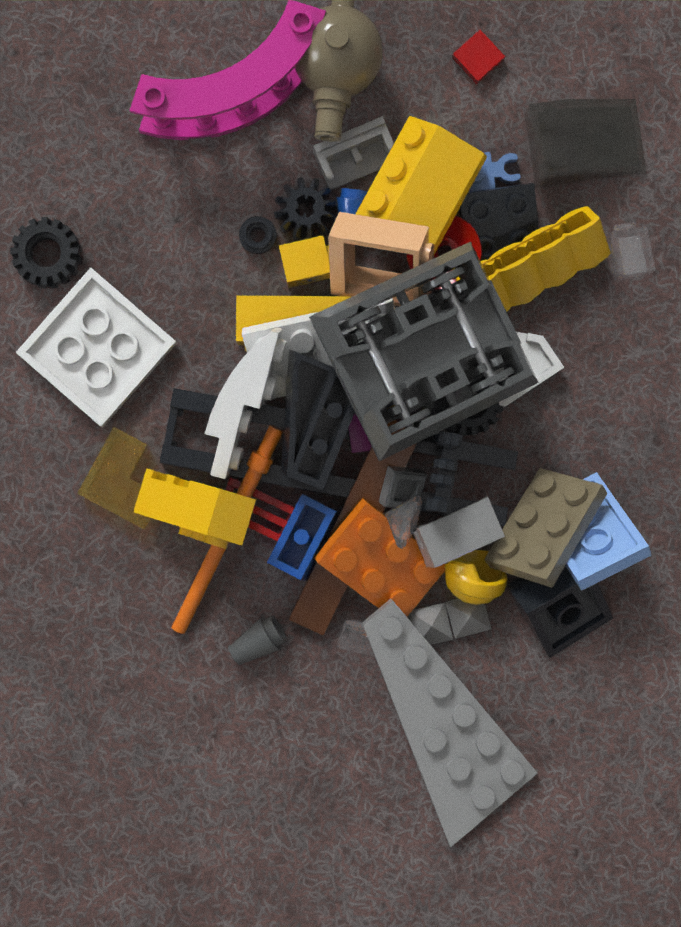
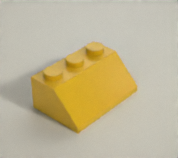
M409 116L355 215L428 226L429 243L434 244L435 254L487 156L439 125Z

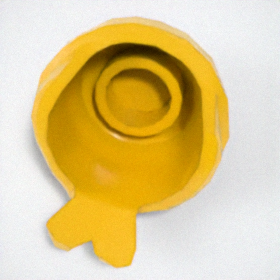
M474 550L445 564L446 585L462 602L474 605L490 603L493 599L503 594L507 585V574L488 566L484 559L489 551Z

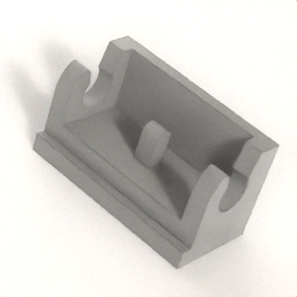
M381 116L342 133L340 141H323L314 145L313 154L327 186L334 190L380 170L394 142L384 118Z
M488 497L426 525H422L416 528L417 531L413 532L424 558V563L426 567L430 568L439 567L505 537Z

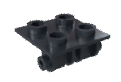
M534 183L467 193L459 208V215L475 229L480 238L482 246L481 261L488 260L495 252L505 246L522 242L526 236L539 229Z

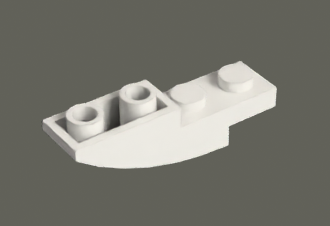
M275 327L250 349L230 374L218 395L204 433L219 438L210 473L211 476L226 479L231 469L238 470L243 453V448L237 447L240 433L247 434L253 411L247 410V406L260 409L265 399L272 400L277 383V378L271 377L274 362H282L287 343L286 340L281 339L283 331L281 328Z

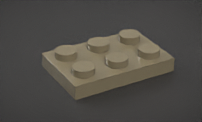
M539 468L502 529L505 537L494 542L484 559L485 562L492 569L552 588L608 493L601 484Z

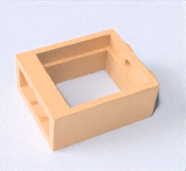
M339 212L328 236L331 295L352 297L401 274L355 266V245L412 254L413 268L432 260L434 244L429 243V227ZM420 286L405 293L409 301H412L422 295L431 294V291L423 293ZM394 297V305L401 306L397 297Z

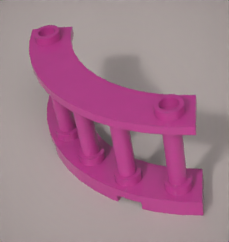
M288 0L284 13L267 39L246 58L217 73L190 79H165L141 74L129 110L130 113L143 116L139 132L157 138L173 140L212 138L236 132L271 114L285 103L302 83L295 71V67L307 52L312 42L313 30L323 20L326 10L294 0Z

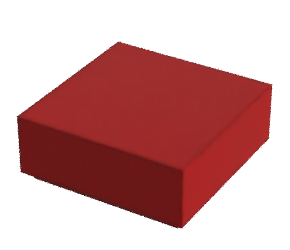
M479 30L453 53L452 58L478 84L504 61L505 55Z

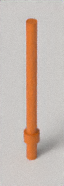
M269 425L258 450L252 451L246 463L249 468L236 494L249 498L252 497L262 474L268 473L274 461L271 456L282 436L283 430ZM214 545L210 546L171 628L174 631L185 634L226 549Z

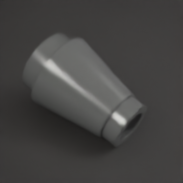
M271 615L266 619L261 617L236 639L233 644L229 645L228 649L234 661L238 665H242L245 662L247 663L281 650V645L287 642V637L282 626L274 616Z

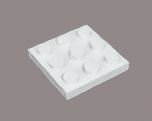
M90 268L16 353L103 428L177 342L96 271Z

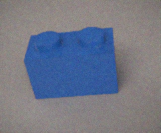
M302 494L267 563L299 580L307 581L316 562L314 557L323 547L339 512Z

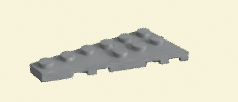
M390 598L364 620L362 626L451 848L537 774V771Z

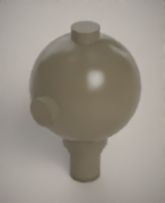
M332 0L331 5L319 8L326 10L324 18L313 30L312 42L303 58L295 67L300 80L313 91L312 103L316 105L315 111L317 112L314 137L322 141L337 142L341 140L343 116L346 114V109L350 108L351 96L362 92L374 81L382 64L383 45L379 31L368 16L354 8L355 0Z

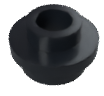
M251 217L240 227L239 239L241 245L250 253H266L276 242V229L273 223L265 217ZM260 229L265 233V238L261 242H255L251 239V233L254 230Z

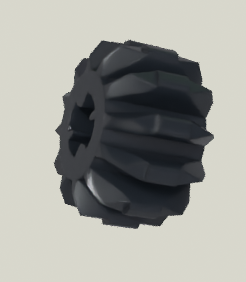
M302 177L297 179V190L291 185L285 184L283 188L288 197L277 196L275 199L276 204L282 207V209L274 212L275 219L285 220L280 227L281 231L287 233L295 227L293 232L294 241L301 239L303 231L307 232L308 239L315 237V229L323 236L328 235V228L323 222L334 224L337 217L329 211L337 209L338 206L336 200H327L332 193L331 188L325 187L318 192L319 180L315 178L311 181L310 188L305 187V181ZM306 202V207H308V204L312 203L313 215L306 217V213H304L303 217L300 216V204Z

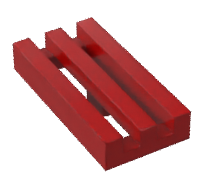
M230 477L225 490L233 492L234 488L239 489L242 482ZM255 489L253 497L289 514L286 520L254 505L252 513L281 526L282 529L278 534L251 520L249 521L248 528L278 541L294 507Z

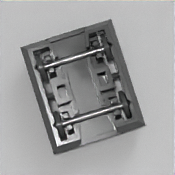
M471 242L309 317L379 461L539 383L520 345L521 341ZM458 277L460 278L459 281H457V282H455V283H453V284L450 283V281H452V280H454V279H456V278H458ZM420 286L423 293L432 291L440 286L442 287V289L434 293L422 295L412 301H409L405 293ZM397 297L401 306L393 309L383 317L368 324L365 323V321L381 313L377 305ZM355 326L357 327V329L349 333H346L344 335L342 334V332L347 331ZM502 367L504 368L503 371H501V372H499V373H497V374H494V371H496V370H498V369H500V368H502ZM485 376L486 379L469 388L474 393L487 386L490 387L459 403L454 391ZM445 396L450 406L449 408L414 424V422L431 413L428 408L411 416L410 412ZM401 418V421L389 427L387 426L388 423ZM401 428H404V429H402V430H400V431H398V432H396V433H394V434H391V433H393V432H395V431H397V430H399V429H401Z

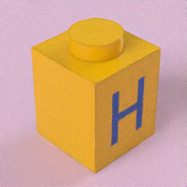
M323 235L279 245L288 288L330 279L329 245H325Z

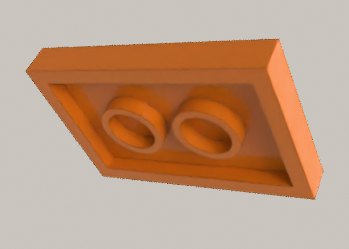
M363 498L314 557L318 564L377 608H380L391 598L406 617L445 572V564L436 568L426 567L416 539Z

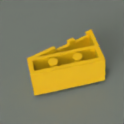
M146 468L133 512L179 526L178 534L227 549L229 542L243 545L256 500Z

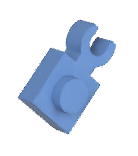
M484 152L487 159L469 192L495 189L494 180H500L505 184L517 183L521 178L520 174L510 175L504 170L505 164L517 162V154H505L499 161L492 162L490 152Z

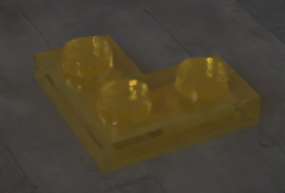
M113 427L77 494L146 530L152 518L133 512L142 484L132 480L131 477L148 445Z

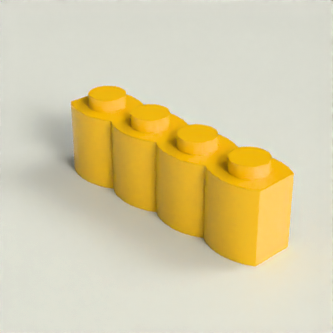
M586 206L565 214L555 224L533 231L522 242L505 246L495 252L488 260L480 262L489 280L492 281L507 312L512 306L531 302L546 288L563 285L577 271L596 267L611 253L600 217Z

